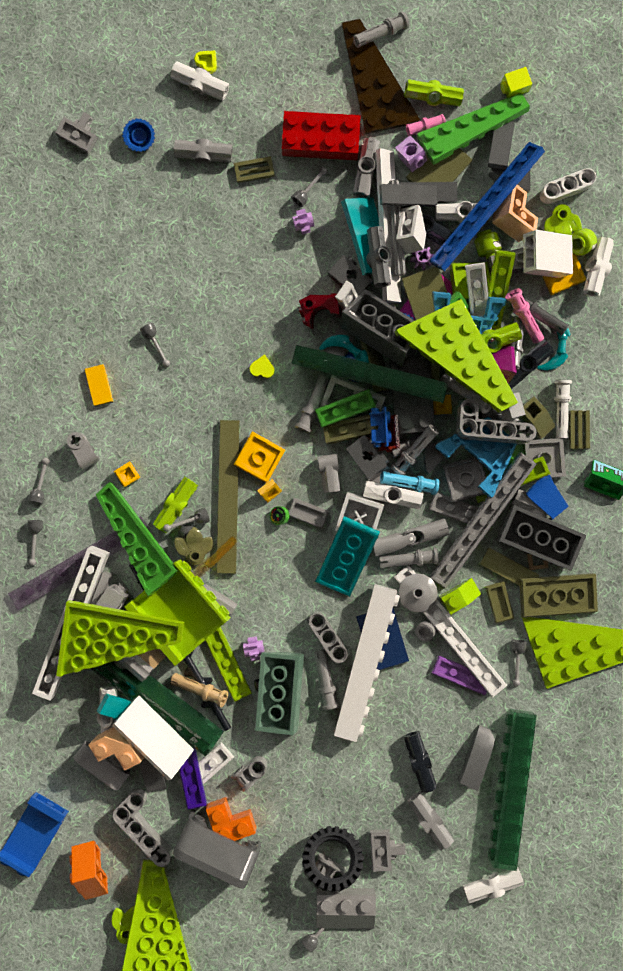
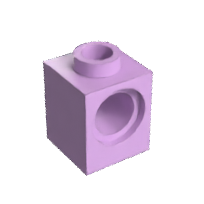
M411 135L395 147L398 157L411 172L420 168L427 161L424 149Z

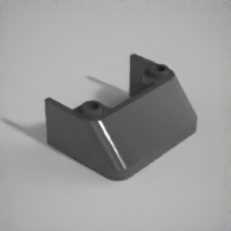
M192 809L178 838L173 855L177 859L237 888L244 889L259 856L262 842L258 841L255 843L248 840L240 844L206 828L205 819L199 815H194L196 810Z

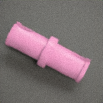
M441 114L429 119L425 117L421 121L407 124L406 132L408 137L445 123V117Z

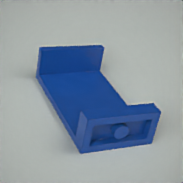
M37 792L31 796L27 803V808L0 851V863L2 865L10 866L19 875L30 877L35 871L69 812Z

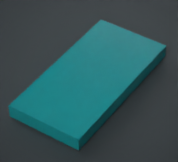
M344 199L341 201L362 275L373 274L372 268L367 264L366 256L370 253L367 229L379 226V216L374 199Z
M344 516L315 582L350 597L380 531Z

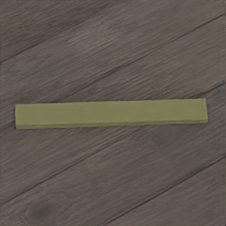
M220 420L217 573H236L239 468L233 464L239 455V420Z

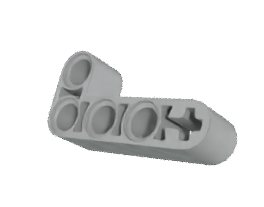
M466 399L458 407L456 432L461 439L526 444L536 436V428L529 423L478 419L479 407L477 402L472 399ZM464 406H469L472 409V414L466 413ZM463 425H468L471 428V433L464 432ZM483 426L490 429V435L483 433ZM502 428L509 430L510 435L508 437L503 435ZM525 430V433L528 434V436L526 437V435L521 432Z
M134 789L118 804L113 812V819L155 865L165 867L171 860L173 850L138 812L145 804L147 794L143 789ZM133 796H139L142 802H135ZM124 809L127 812V816L120 815L119 810ZM136 823L140 825L141 829L135 830L132 827V824ZM145 838H152L154 843L148 844Z

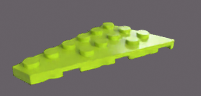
M68 600L65 607L56 676L62 677L63 675L76 673L83 669H90L115 660L118 661L126 657L140 655L154 649L179 644L182 641L185 622Z
M521 617L546 689L623 663V629L545 618Z
M143 859L121 971H192L165 869L155 865L152 860Z

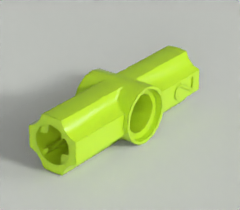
M408 79L404 91L405 98L423 100L430 106H437L440 103L460 106L464 94L463 88L441 85L437 80L422 82Z
M517 322L496 330L488 329L481 334L491 353L499 351L502 346L522 339L521 330ZM495 338L492 343L488 344L490 339Z
M184 476L174 493L172 492L163 504L164 508L157 516L153 525L165 532L163 526L165 524L172 525L177 517L182 515V510L188 506L189 499L199 485Z

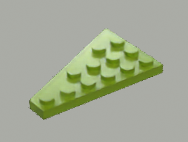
M462 299L395 331L397 337H402L410 343L409 346L418 350L421 355L433 364L439 365L445 370V373L453 376L457 382L468 390L471 389L481 397V400L489 403L497 412L500 413L518 403Z

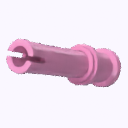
M517 288L510 291L505 298L511 303L513 313L520 317L534 344L535 342H541L544 339V335L530 313V305L524 300L522 290Z

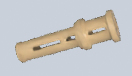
M174 673L171 678V685L197 694L206 702L216 703L218 707L222 708L227 701L228 691L216 689L212 684L204 685L178 673Z

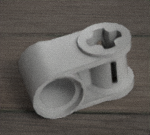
M78 432L68 435L67 444L83 470L100 460L99 456H96L94 453L95 449L90 445L85 435ZM75 437L81 438L79 441L80 445L73 444Z
M255 756L231 775V778L235 779L242 787V792L249 789L265 774L267 768L266 759L263 756ZM260 763L263 769L257 770L253 765Z
M322 853L317 855L318 860L315 864L324 876L335 878L334 874L341 873L344 875L347 872L344 866L333 861L330 857Z

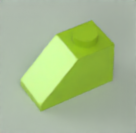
M471 577L439 595V598L447 612L451 615L469 605L481 593Z

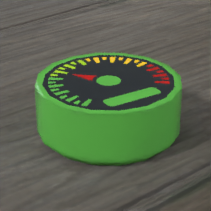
M276 506L270 512V520L275 525H284L289 520V512L283 506Z

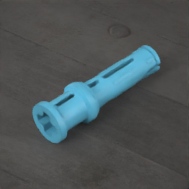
M382 471L380 475L381 484L412 488L416 492H430L431 495H436L439 490L438 478L427 479L421 475L410 477Z

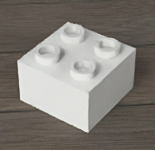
M347 492L335 531L338 530L344 516L376 530L384 503Z

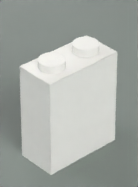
M534 230L523 234L524 273L556 278L573 274L572 235Z

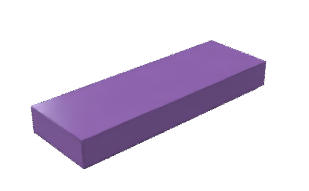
M438 655L431 672L432 674L486 695L487 691L466 666Z

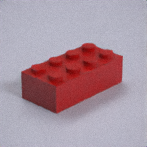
M284 111L282 156L357 161L361 115Z

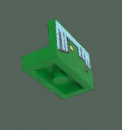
M593 460L591 472L584 481V487L620 500L623 496V470Z

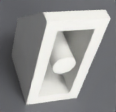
M415 205L401 209L397 242L406 254L424 250L426 231L421 207Z

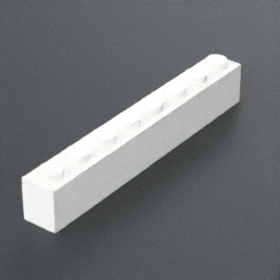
M94 546L87 548L68 600L91 604L110 552ZM65 608L32 694L50 701L56 695L62 677L56 675Z
M374 584L334 736L357 742L358 736L362 737L365 726L361 725L363 718L367 719L370 708L366 705L368 699L372 700L375 689L371 688L372 683L377 681L380 671L376 668L378 662L382 663L385 651H381L383 643L387 644L390 634L386 631L388 625L393 623L395 614H392L393 606L397 607L400 595H396V589Z

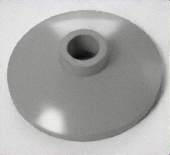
M412 574L407 576L400 584L399 598L403 606L408 610L424 612L434 605L437 599V587L430 577L424 574ZM417 589H420L422 591V595L420 597H417L415 595V591Z

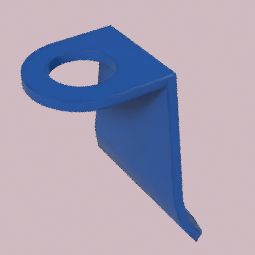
M550 475L538 480L526 493L530 500L551 517L550 520H553L569 507Z

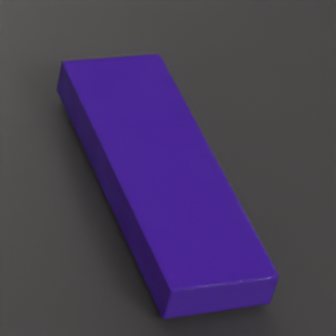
M192 747L194 751L179 769L188 810L207 806L196 747Z

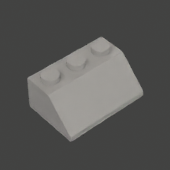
M320 888L317 889L316 928L374 929L376 917V894L374 888H346L343 891H336L334 893H330V891L324 892Z

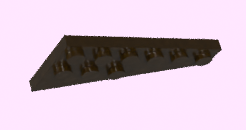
M361 19L342 22L343 35L365 134L398 128L421 121L408 98L404 97V91L374 41L359 48L355 46L353 36L367 30Z

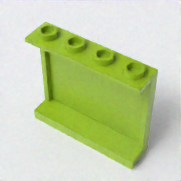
M181 559L173 563L179 572L152 596H148L144 590L125 606L126 610L130 612L185 622L182 641L179 644L161 648V651L174 666L180 663L231 618L229 611L223 605L220 606L216 601L217 598L210 590L207 591L203 586L204 582L202 579L194 576L190 571L191 567L185 561L182 562Z

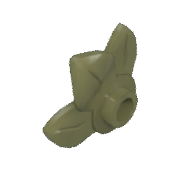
M192 527L186 539L176 537L174 544L177 552L185 556L189 564L199 565L203 562L205 554L211 551L213 539L212 537L203 538L201 532L196 527ZM195 552L199 554L197 559L192 558V554Z

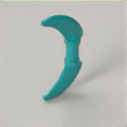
M568 328L563 335L556 331L559 339L556 354L547 363L539 365L538 369L553 370L566 361L568 358L565 350L566 340L571 335Z
M334 335L326 339L319 347L320 350L331 346H339L347 349L354 355L353 357L356 358L358 364L356 382H360L365 377L369 366L366 351L357 349L351 343L350 337L346 335Z

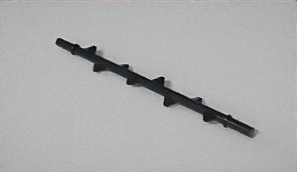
M130 564L129 567L132 570L134 576L136 577L138 581L137 583L140 584L141 588L144 591V588L137 576L138 573L134 565ZM193 650L183 659L187 665L184 675L194 677L195 681L201 684H211L213 681L212 677H202L191 658ZM203 700L201 707L212 708L213 714L216 715L224 731L229 730L231 726L222 712L223 709L214 702Z

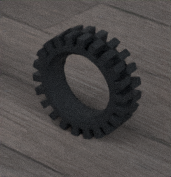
M328 826L325 829H319L318 832L308 839L302 853V867H304L305 876L307 875L309 882H312L317 889L320 888L324 892L330 891V893L340 892L349 888L360 876L364 856H362L363 849L359 846L360 842L358 839L354 838L355 835L348 833L347 829L343 828L342 830L338 826L334 828ZM326 841L340 842L347 848L350 854L349 869L341 877H326L316 867V850Z

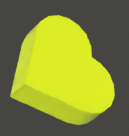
M215 50L200 51L195 54L194 60L198 67L203 68L210 74L217 70Z
M265 354L250 365V372L256 377L262 375L264 378H271L275 373L273 365Z

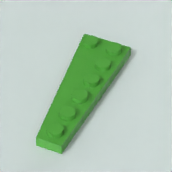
M519 93L417 133V139L434 165L451 156L458 148L467 147L469 142L477 138L479 140L483 138L488 131H495L504 124L527 113L530 105L523 94Z
M109 482L96 496L106 516L109 518L111 526L117 532L121 540L120 543L129 556L128 559L131 565H134L146 594L152 596L175 576L179 570L116 486Z

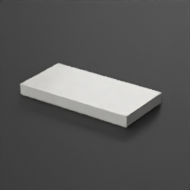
M137 696L112 725L168 781L174 777L194 751L140 696Z

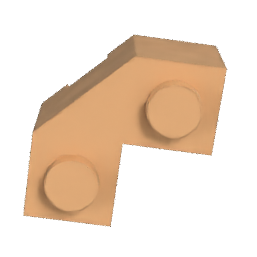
M114 727L98 734L88 745L98 762L115 754L124 771L141 763L145 758Z

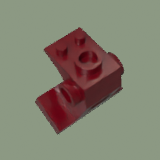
M331 293V295H309L299 300L300 306L298 309L302 318L305 317V320H302L303 324L314 329L315 315L320 310L325 309L329 310L336 318H341L343 310L335 297L338 293Z

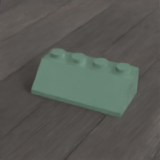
M291 652L261 653L255 731L294 735L298 732L304 654Z

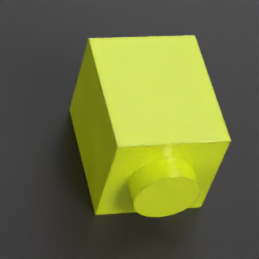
M526 67L504 74L500 83L501 91L503 94H506L507 98L519 93L529 92L533 85Z

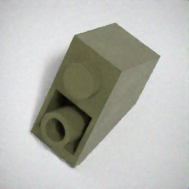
M534 396L523 404L526 415L520 417L525 423L532 424L536 428V435L540 439L544 438L556 427L546 408Z

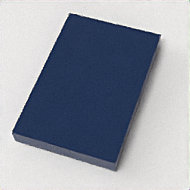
M367 613L356 616L361 633ZM396 615L392 625H388L386 631L390 634L387 644L383 643L381 651H385L382 663L378 662L376 668L378 670L409 661Z

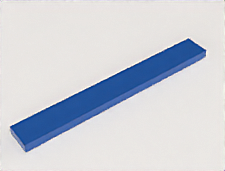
M531 142L527 143L429 260L433 266L445 272L545 152L543 147Z

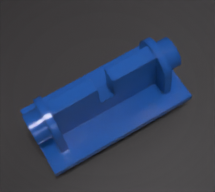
M386 407L382 408L381 412H379V408H372L370 423L371 426H378V430H371V444L374 445V448L381 447V443H384V447H388L389 443H391V431H388L387 423H390V412L386 411Z

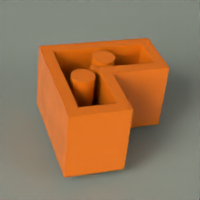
M226 797L207 804L206 812L213 831L233 841L256 833L257 827L251 809L232 815Z
M90 841L72 846V855L69 856L72 873L69 875L71 885H74L78 894H81L85 900L108 894L107 875L101 868V852L96 842Z

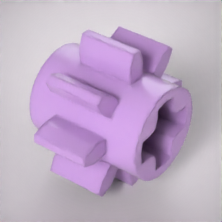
M305 209L296 211L297 216L292 217L295 230H301L302 234L310 233V227H314L311 212L306 213Z
M430 247L424 248L422 251L412 252L415 257H412L410 262H415V269L419 266L424 271L426 265L432 266L429 259L434 254H430ZM425 255V259L419 260V257Z
M257 636L249 637L247 639L248 642L243 643L245 658L250 657L251 661L260 660V655L264 652L263 640L258 641Z

